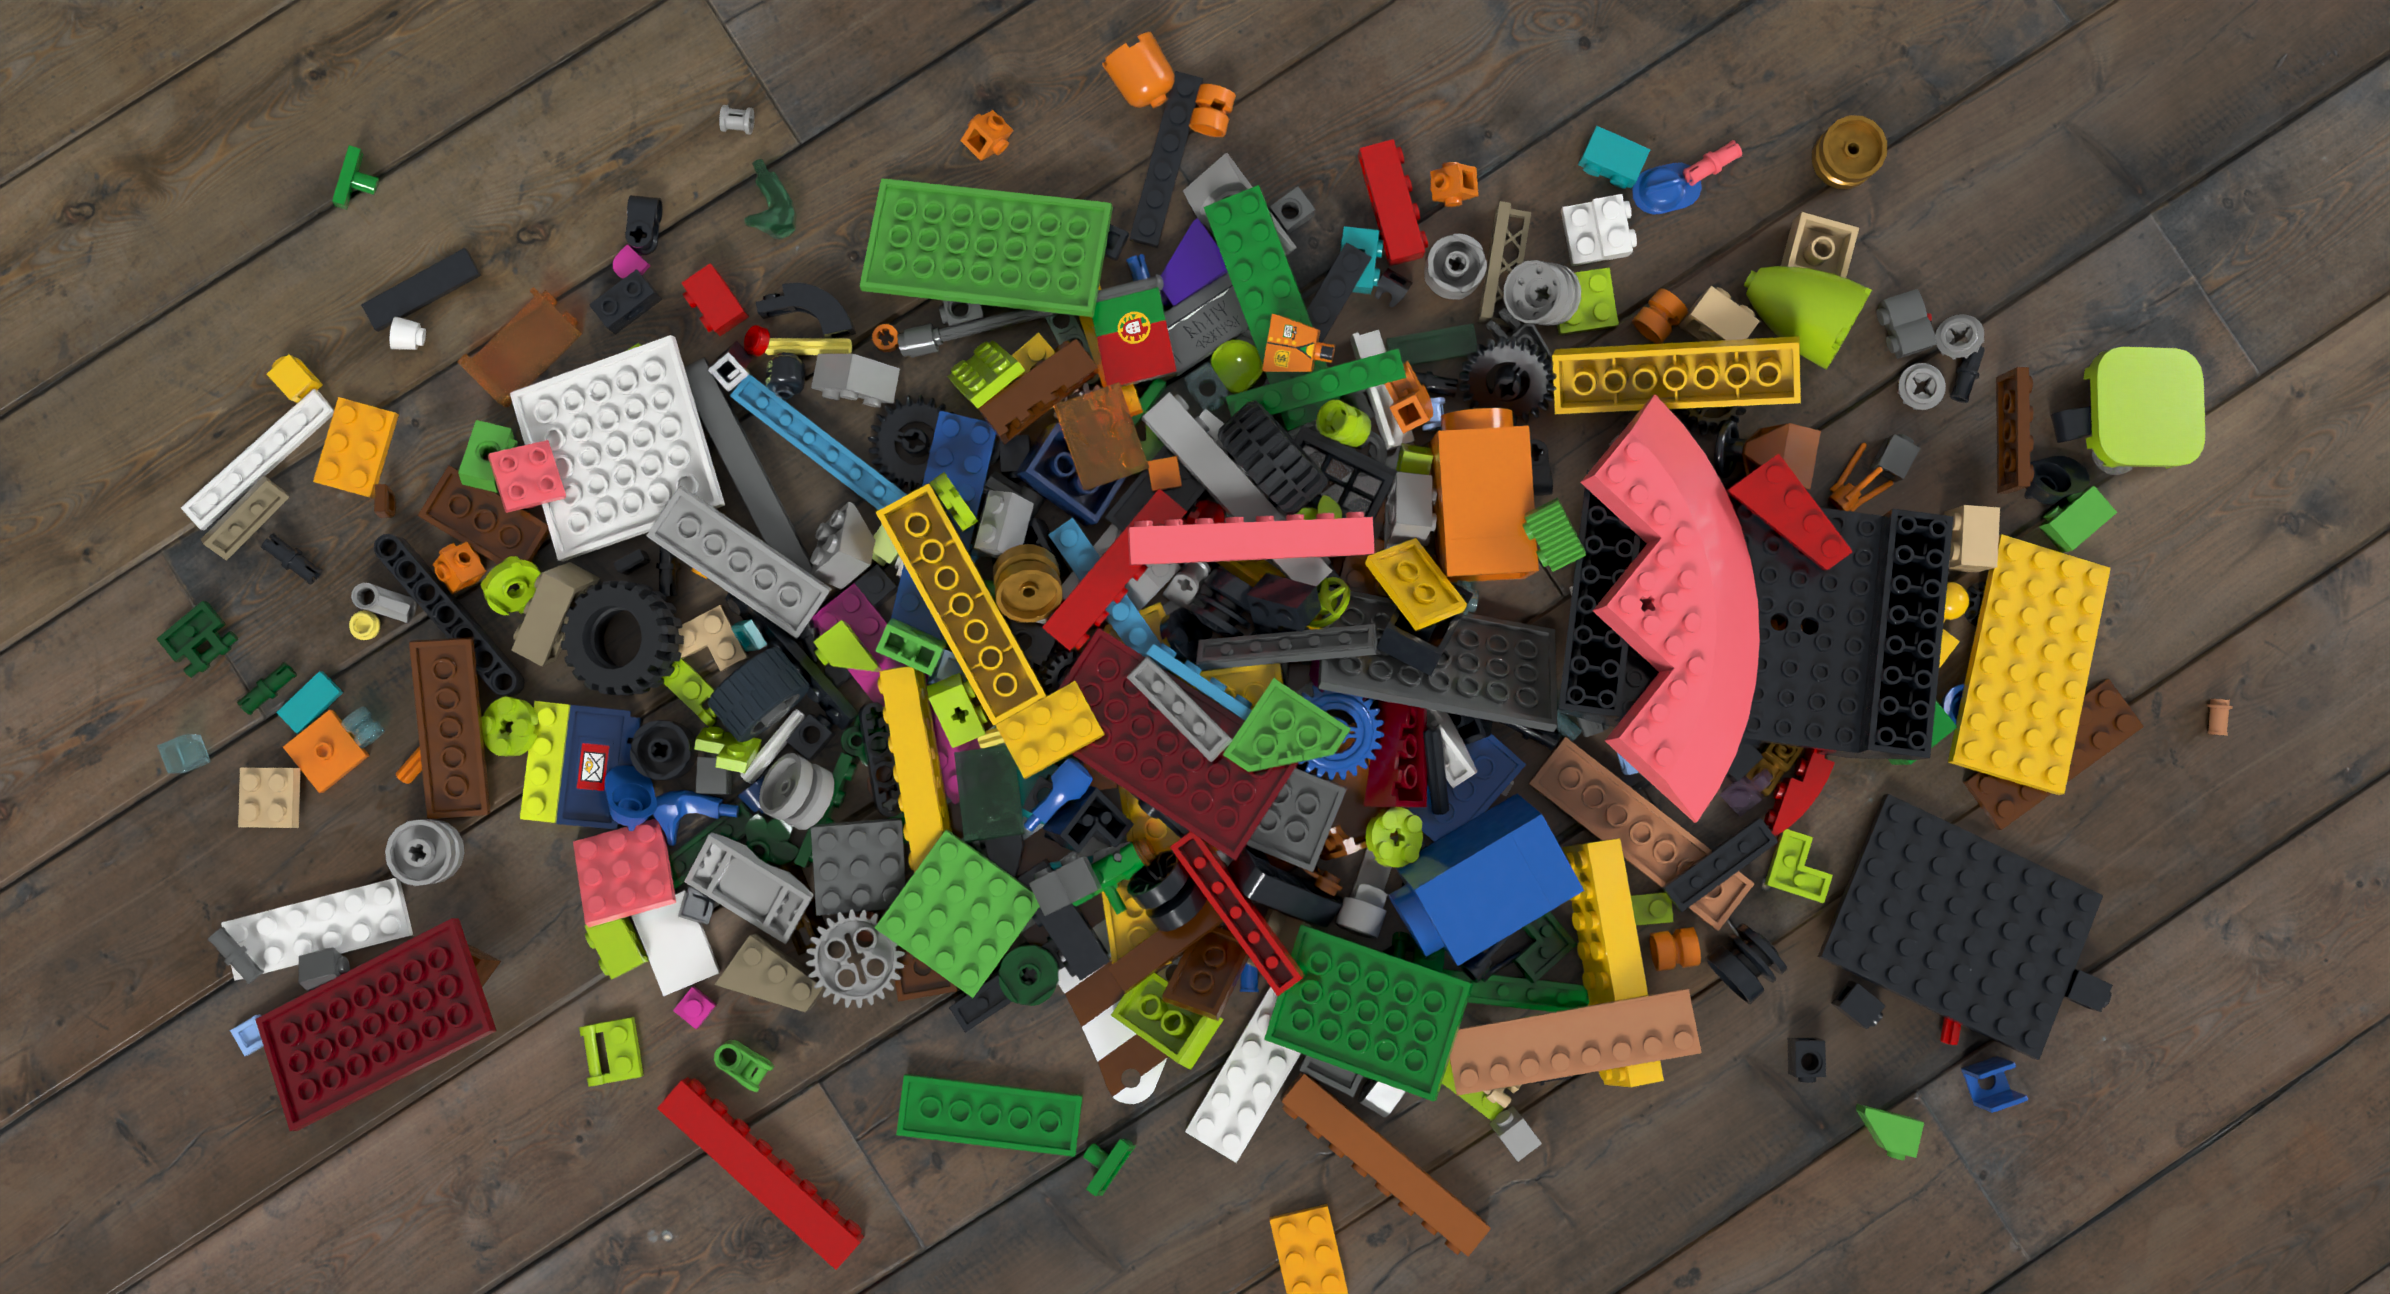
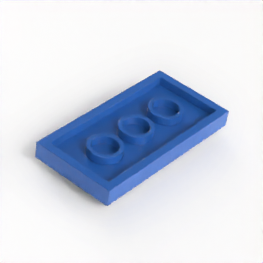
M1491 734L1489 737L1465 745L1477 773L1454 788L1446 779L1449 811L1446 814L1435 815L1432 813L1429 784L1427 785V807L1408 808L1413 815L1421 818L1422 832L1433 842L1485 813L1526 766L1520 758L1494 735Z

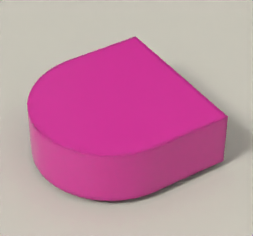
M628 245L613 260L614 272L621 279H624L636 269L644 274L650 267Z

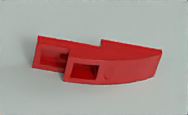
M1807 748L1804 758L1798 760L1794 774L1797 775L1796 779L1783 778V781H1779L1775 787L1773 798L1776 800L1773 809H1769L1764 818V823L1774 836L1789 828L1808 810L1830 776L1835 762L1825 759V755L1817 754V749Z

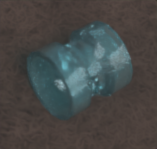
M365 706L352 712L341 723L346 732H351L354 735V741L360 748L373 743L385 731L379 722L373 721L371 718L372 713Z

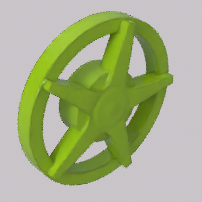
M1325 577L1316 586L1317 592L1320 590L1318 596L1322 610L1315 618L1319 614L1327 615L1331 613V615L1319 621H1314L1313 619L1308 626L1321 628L1330 625L1346 610L1350 601V589L1340 578ZM1329 585H1341V587L1335 590H1329ZM1343 594V598L1340 605L1334 611L1338 602L1337 597Z

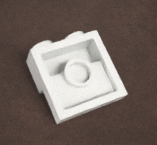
M1622 194L1596 198L1592 202L1562 207L1561 215L1571 267L1628 257L1633 252L1632 247L1637 246L1635 230H1629L1627 219L1631 218V206L1629 201H1623Z

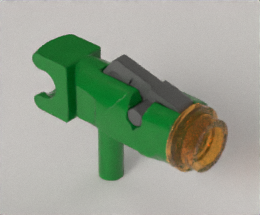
M1146 837L1140 840L1136 838L1119 844L1117 847L1111 846L1095 851L1091 866L1102 889L1072 904L1077 907L1104 891L1117 915L1127 910L1116 889L1119 887L1117 883L1124 879L1130 880L1143 866L1151 865L1152 860L1157 858L1149 840Z

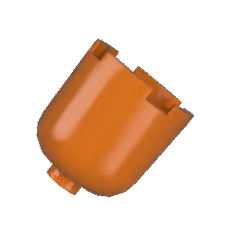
M1145 32L1137 36L1140 42L1130 48L1125 43L1105 58L1106 61L1102 63V66L1129 105L1142 108L1151 104L1154 109L1168 100L1166 94L1173 87L1175 75L1153 34Z

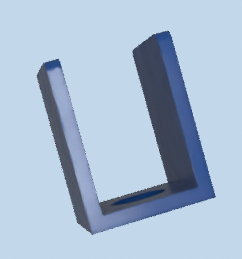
M1995 1056L1961 1068L1974 1106L1993 1113L2028 1101L2027 1095L2011 1090L2004 1071L2015 1068V1062ZM1993 1075L1994 1085L1990 1089H1982L1978 1084V1079Z

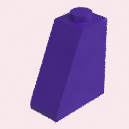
M1198 218L1192 222L1161 274L1164 286L1160 294L1165 308L1167 306L1173 308L1228 272L1219 247Z

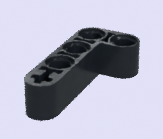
M1248 845L1245 846L1236 861L1233 859L1227 867L1238 889L1248 898L1322 927H1328L1343 905V898L1338 893L1332 896L1314 885L1315 882L1272 866L1262 851Z

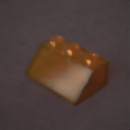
M1119 382L1053 405L1083 490H1088L1149 468Z

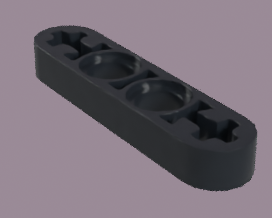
M868 702L859 710V723L874 805L880 814L894 817L901 812L898 803V797L901 793L899 782L895 781L893 775L895 759L894 753L890 752L888 746V737L890 736L889 724L885 722L883 717L884 706L877 702ZM872 707L874 711L880 712V717L876 718V726L878 728L883 727V732L874 731L868 734V729H874L872 720L866 719V714L870 713V708ZM877 736L883 737L886 741V748L881 753H874L871 749V741ZM886 765L891 769V777L886 782H879L876 777V771L879 767ZM894 785V790L888 789L890 798L896 799V804H893L892 810L889 811L888 808L882 807V802H885L887 799L886 792H879L878 788H888Z

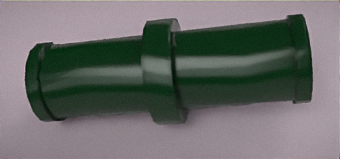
M282 662L265 679L260 678L256 681L257 685L239 699L237 704L248 715H252L269 698L274 699L278 696L277 692L289 681L297 677V673L286 662Z

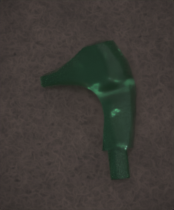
M757 159L752 163L758 176L755 183L767 200L768 210L745 217L744 222L746 226L755 227L774 239L789 237L796 228L797 215L793 201L776 173L773 171L768 172L763 159Z

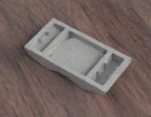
M1225 153L1187 186L1183 192L1197 218L1213 234L1203 207L1250 189L1252 186L1229 154ZM1270 212L1285 254L1288 256L1297 247Z
M712 832L708 835L684 881L784 944L789 941L814 896L790 872L770 866L760 860L746 845Z

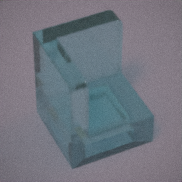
M185 734L157 745L168 773H186L211 762L201 735Z

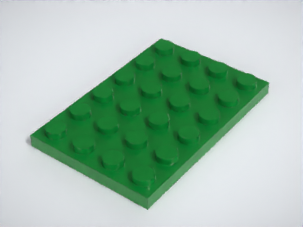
M1300 925L1291 956L1305 975L1300 981L1277 997L1264 1040L1435 1102L1473 983L1312 927Z

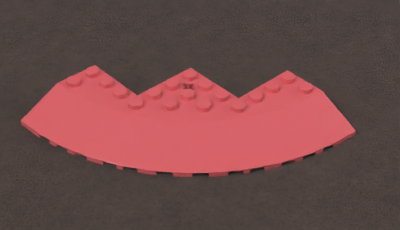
M1654 394L1580 482L1647 543L1593 609L1597 616L1659 671L1658 675L1610 733L1605 742L1696 823L1718 792L1737 754L1749 719L1757 681L1760 646L1758 597L1752 562L1742 527L1723 483L1708 457L1684 424Z

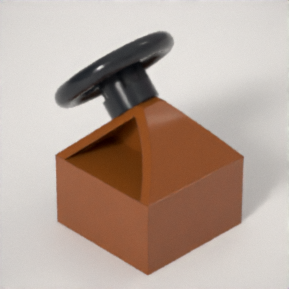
M1731 419L1726 420L1719 429L1715 443L1714 465L1716 473L1720 478H1727L1732 474L1736 462H1742L1745 466L1746 476H1748L1779 453L1805 489L1810 490L1821 431L1786 423L1759 428L1749 439H1742L1739 437V429L1736 422Z

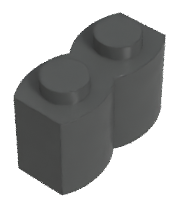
M1918 289L1884 299L1878 304V321L1882 326L1885 325L1889 335L1886 337L1887 347L1891 353L1895 354L1897 359L1930 349L1937 344L1933 327L1927 317L1925 304Z
M1077 853L1060 861L1062 867L1054 871L1047 867L1034 874L1036 880L1030 882L1029 885L1044 916L1102 889L1087 856L1079 858Z

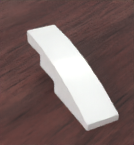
M1427 709V728H1439L1441 731L1446 779L1454 788L1476 774V767L1448 713Z

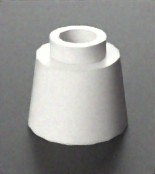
M396 316L393 318L390 329L391 349L417 350L419 346H424L426 329L421 328L420 323Z

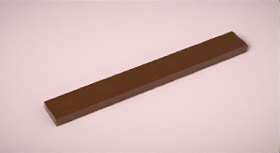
M1264 852L1272 866L1288 872L1297 868V866ZM1207 899L1202 909L1186 924L1171 931L1164 932L1158 930L1107 969L1126 994L1220 925L1223 920Z

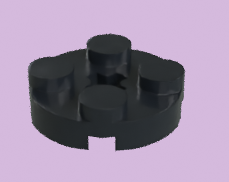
M1180 607L1163 617L1160 623L1162 640L1167 638L1170 645L1169 648L1177 653L1174 658L1183 664L1188 660L1196 665L1199 640L1210 639L1212 637L1211 630L1201 624L1185 607Z

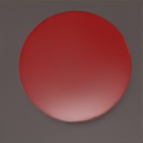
M754 325L747 331L744 338V348L748 354L761 356L765 353L770 340L768 329Z

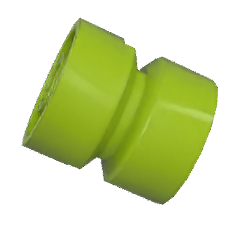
M1340 400L1326 402L1317 414L1316 424L1319 432L1347 447L1362 445L1370 434L1371 420L1369 416Z

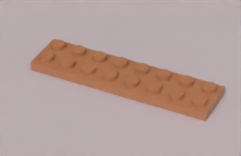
M1563 737L1528 783L1599 840L1620 838L1624 859L1661 888L1712 851L1567 737ZM1738 871L1688 909L1719 931L1753 887L1754 883Z

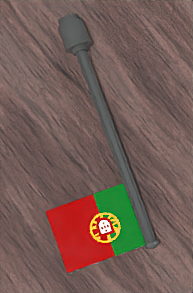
M1156 274L1154 277L1098 290L1094 317L1092 319L1108 390L1178 373L1160 294L1164 282L1159 274ZM1020 309L942 329L939 327L934 328L932 323L904 329V333L898 334L897 339L903 357L910 356L914 358L939 352V345H942L945 341L1059 313Z

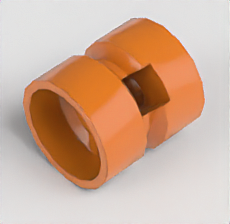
M1201 84L1195 100L1198 107L1192 111L1189 127L1207 136L1224 137L1230 120L1226 114L1232 112L1236 97L1235 93L1218 85Z
M1660 288L1648 301L1650 307H1643L1632 320L1635 328L1645 338L1655 344H1662L1671 334V326H1677L1689 313L1685 304L1677 296L1666 289Z
M1694 927L1675 929L1673 935L1669 931L1650 933V951L1656 971L1674 969L1678 963L1683 968L1700 965V946Z

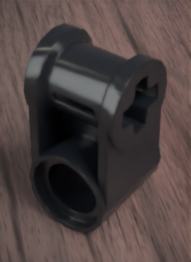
M629 196L625 238L638 254L649 255L657 248L659 227L663 213L661 198Z
M2091 406L2079 409L2073 408L2051 414L2057 443L2092 435Z
M1530 440V446L1533 447L1534 451L1539 452V456L1534 458V461L1531 457L1534 496L1552 495L1553 479L1549 464L1548 448L1540 440Z

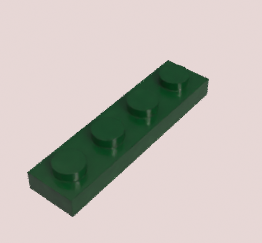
M841 752L832 773L834 793L830 805L823 817L815 825L834 823L831 816L834 809H839L845 799L846 792L842 790L846 781H852L857 771L858 765L854 764L857 757ZM811 827L807 831L794 862L804 868L810 867L811 862L813 863Z

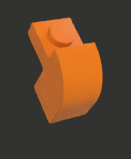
M1408 361L1403 363L1407 378L1384 384L1393 400V404L1389 408L1403 434L1430 421L1433 417V406L1424 384H1420Z

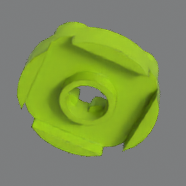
M945 472L929 482L963 531L978 522Z
M516 556L506 558L503 563L495 566L481 582V588L488 605L492 610L501 615H510L508 612L516 611L519 614L524 613L526 604L535 594L536 588L534 584L541 572L536 565L529 561L520 560ZM518 583L520 587L518 590L511 589L507 591L511 585Z
M506 696L494 701L487 708L484 716L481 717L484 743L492 753L498 756H520L527 752L536 740L537 734H534L535 724H538V717L534 708L525 700ZM511 721H512V722H513V724L511 725V730H512V732H511V733L506 732V724H507V722H511Z
M1386 807L1381 809V812L1376 817H1372L1367 825L1365 838L1368 850L1373 852L1377 858L1375 860L1379 864L1386 867H1403L1409 863L1416 862L1419 858L1423 841L1421 818L1402 807ZM1397 831L1398 841L1394 845V840L1390 839V834Z

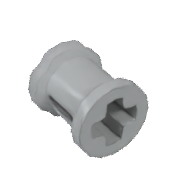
M723 105L719 117L720 130L726 132L728 129L741 130L751 135L754 128V109L750 107L746 110L732 109L728 105Z

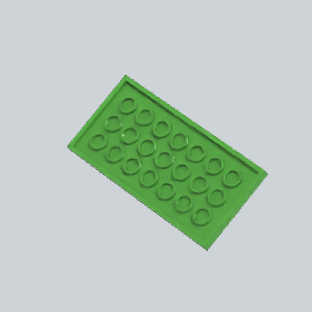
M881 178L860 288L865 292L1094 317L1113 210L1112 203Z

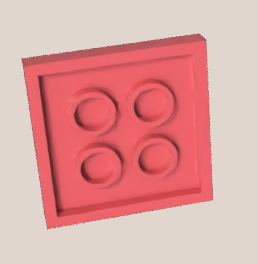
M656 819L645 821L636 826L633 831H629L628 827H623L573 841L584 920L588 927L676 903L665 832Z

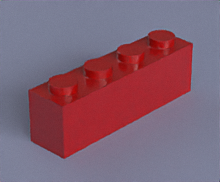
M1394 139L1360 148L1358 160L1381 240H1383V248L1388 266L1391 267L1423 258L1425 248H1428V241L1425 231L1419 230L1417 220H1420V212L1417 203L1411 202L1409 193L1412 192V184L1409 175H1404L1401 165L1404 164V156L1401 147L1396 148Z

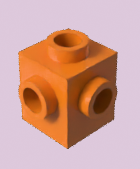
M992 110L984 115L977 114L974 116L960 141L982 161L993 154L1000 155L1008 147L1009 142L1007 140L1013 129L1000 115Z
M1447 162L1442 164V168L1430 171L1433 201L1443 202L1446 207H1456L1462 205L1464 200L1479 196L1476 167L1459 164L1458 162Z
M468 542L458 546L455 543L447 545L439 551L440 556L433 563L437 577L445 583L451 594L476 584L486 573L478 553L472 550Z

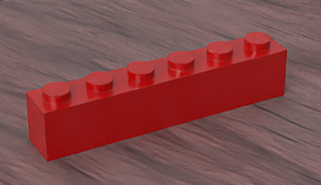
M1159 488L1042 628L1069 651L1074 647L1080 650L1090 638L1086 633L1093 624L1099 627L1110 614L1106 611V608L1111 602L1114 601L1118 604L1129 591L1125 587L1132 578L1138 581L1149 568L1146 565H1129L1128 528L1134 527L1135 521H1153V526H1165V520L1183 519V525H1185L1187 521L1183 517L1187 511Z
M1189 832L1170 846L1171 850L1276 995H1281L1300 981L1305 974L1250 898L1238 889L1228 868L1213 847L1192 832Z

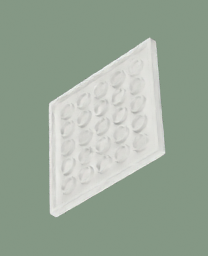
M670 335L510 393L524 444L549 441L566 493L565 499L542 504L558 561H566L649 532L680 486H683L715 509L725 506L676 337Z

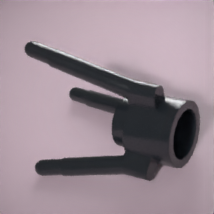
M1509 935L1492 945L1486 953L1480 952L1461 965V969L1472 981L1476 983L1480 980L1486 982L1493 974L1513 963L1512 960L1524 949L1490 968L1492 965L1490 957L1511 936Z

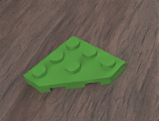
M1273 678L1233 738V741L1223 753V756L1247 772L1328 757L1336 753L1351 728Z

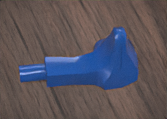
M1070 758L1051 776V790L1031 810L1032 815L1024 823L1027 830L1033 832L1041 822L1047 823L1066 802L1080 799L1087 791L1093 778L1082 764Z
M679 790L669 791L657 796V809L654 812V817L665 832L668 845L675 846L679 824L684 815L699 813L719 819L721 816L737 818L739 806L723 804V799L707 794Z

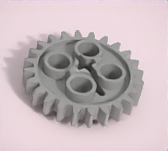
M852 909L849 911L847 919L839 912L837 913L838 922L834 923L830 918H827L826 922L829 928L826 930L818 927L817 931L821 937H811L810 939L817 946L816 949H807L806 953L814 956V959L806 962V965L815 967V971L811 972L808 977H818L819 981L815 984L814 988L817 989L824 986L826 989L822 997L825 998L832 993L834 995L833 1004H836L842 998L844 999L845 1008L849 1007L852 1000H855L858 1008H861L863 999H866L870 1005H873V995L876 994L880 999H884L885 996L882 989L886 988L893 991L894 987L889 981L891 979L900 980L901 978L894 971L895 969L904 968L902 963L897 962V958L904 956L905 952L896 951L895 947L898 945L875 929V926L878 924L876 923L878 917L876 913L869 920L866 919V910H863L858 918L855 917ZM861 931L869 932L873 938L871 946L866 948L859 946L856 942L857 934ZM846 933L851 937L855 953L863 955V959L859 963L866 978V984H861L855 964L847 962V959L851 957V952L844 937ZM832 942H840L844 947L843 956L840 958L829 956L827 951L828 945ZM872 959L879 960L883 965V971L879 976H872L867 971V963ZM842 970H849L854 974L855 980L852 986L843 987L839 984L838 974Z

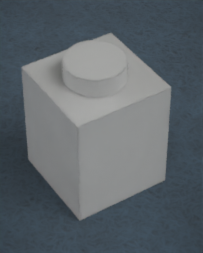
M1513 1106L1508 1110L1500 1112L1489 1123L1517 1162L1542 1144Z

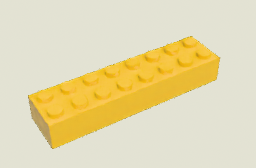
M1800 336L1556 349L1552 355V362L1554 363L1553 373L1557 375L1556 379L1553 380L1556 387L1554 391L1555 414L1638 411L1642 409L1654 394L1669 409L1801 403Z
M928 483L877 511L876 514L992 725H996L1047 697L931 484Z
M1620 838L1562 847L1564 855L1584 889L1583 892L1570 900L1572 901L1574 912L1572 914V923L1577 930L1579 940L1577 952L1584 968L1582 979L1589 996L1588 1006L1648 995ZM1660 1061L1599 1071L1604 1085L1635 1087L1664 1081Z

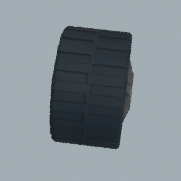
M773 647L754 656L727 677L710 695L708 706L736 740L744 742L767 730L795 707L808 692L809 683L780 648Z

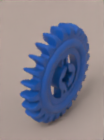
M1313 685V696L1310 697L1305 692H1302V697L1325 712L1331 709H1340L1349 713L1353 717L1356 727L1348 726L1345 721L1337 716L1332 717L1351 728L1350 731H1354V733H1348L1342 743L1348 738H1355L1349 748L1342 752H1337L1328 757L1308 760L1305 771L1308 773L1316 767V776L1321 778L1326 771L1330 781L1334 779L1336 772H1338L1342 780H1345L1347 770L1356 776V766L1359 765L1367 769L1368 766L1365 759H1376L1371 750L1382 748L1375 741L1376 738L1384 736L1383 732L1376 730L1377 727L1383 725L1384 721L1374 719L1380 712V709H1370L1373 703L1371 698L1363 701V697L1327 690L1321 692Z

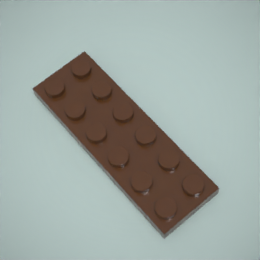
M473 637L409 642L427 819L489 815L491 811Z
M2103 679L2085 692L2067 782L2144 727L2110 679ZM1978 771L1962 781L1997 830L2004 829L2052 794Z

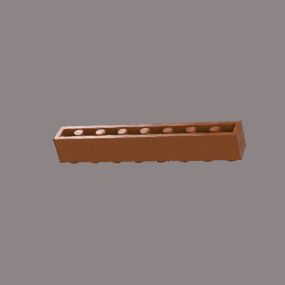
M1301 1072L1280 1097L1281 1102L1284 1103L1282 1109L1295 1120L1298 1116L1308 1123L1305 1128L1317 1139L1321 1136L1326 1138L1330 1142L1328 1147L1340 1158L1344 1155L1349 1157L1354 1162L1351 1165L1354 1170L1363 1177H1366L1368 1174L1377 1181L1375 1187L1387 1197L1391 1193L1400 1200L1398 1206L1410 1216L1416 1213L1423 1219L1421 1225L1435 1236L1439 1232L1447 1239L1444 1244L1455 1254L1458 1255L1462 1251L1469 1257L1491 1230L1486 1221L1310 1075Z

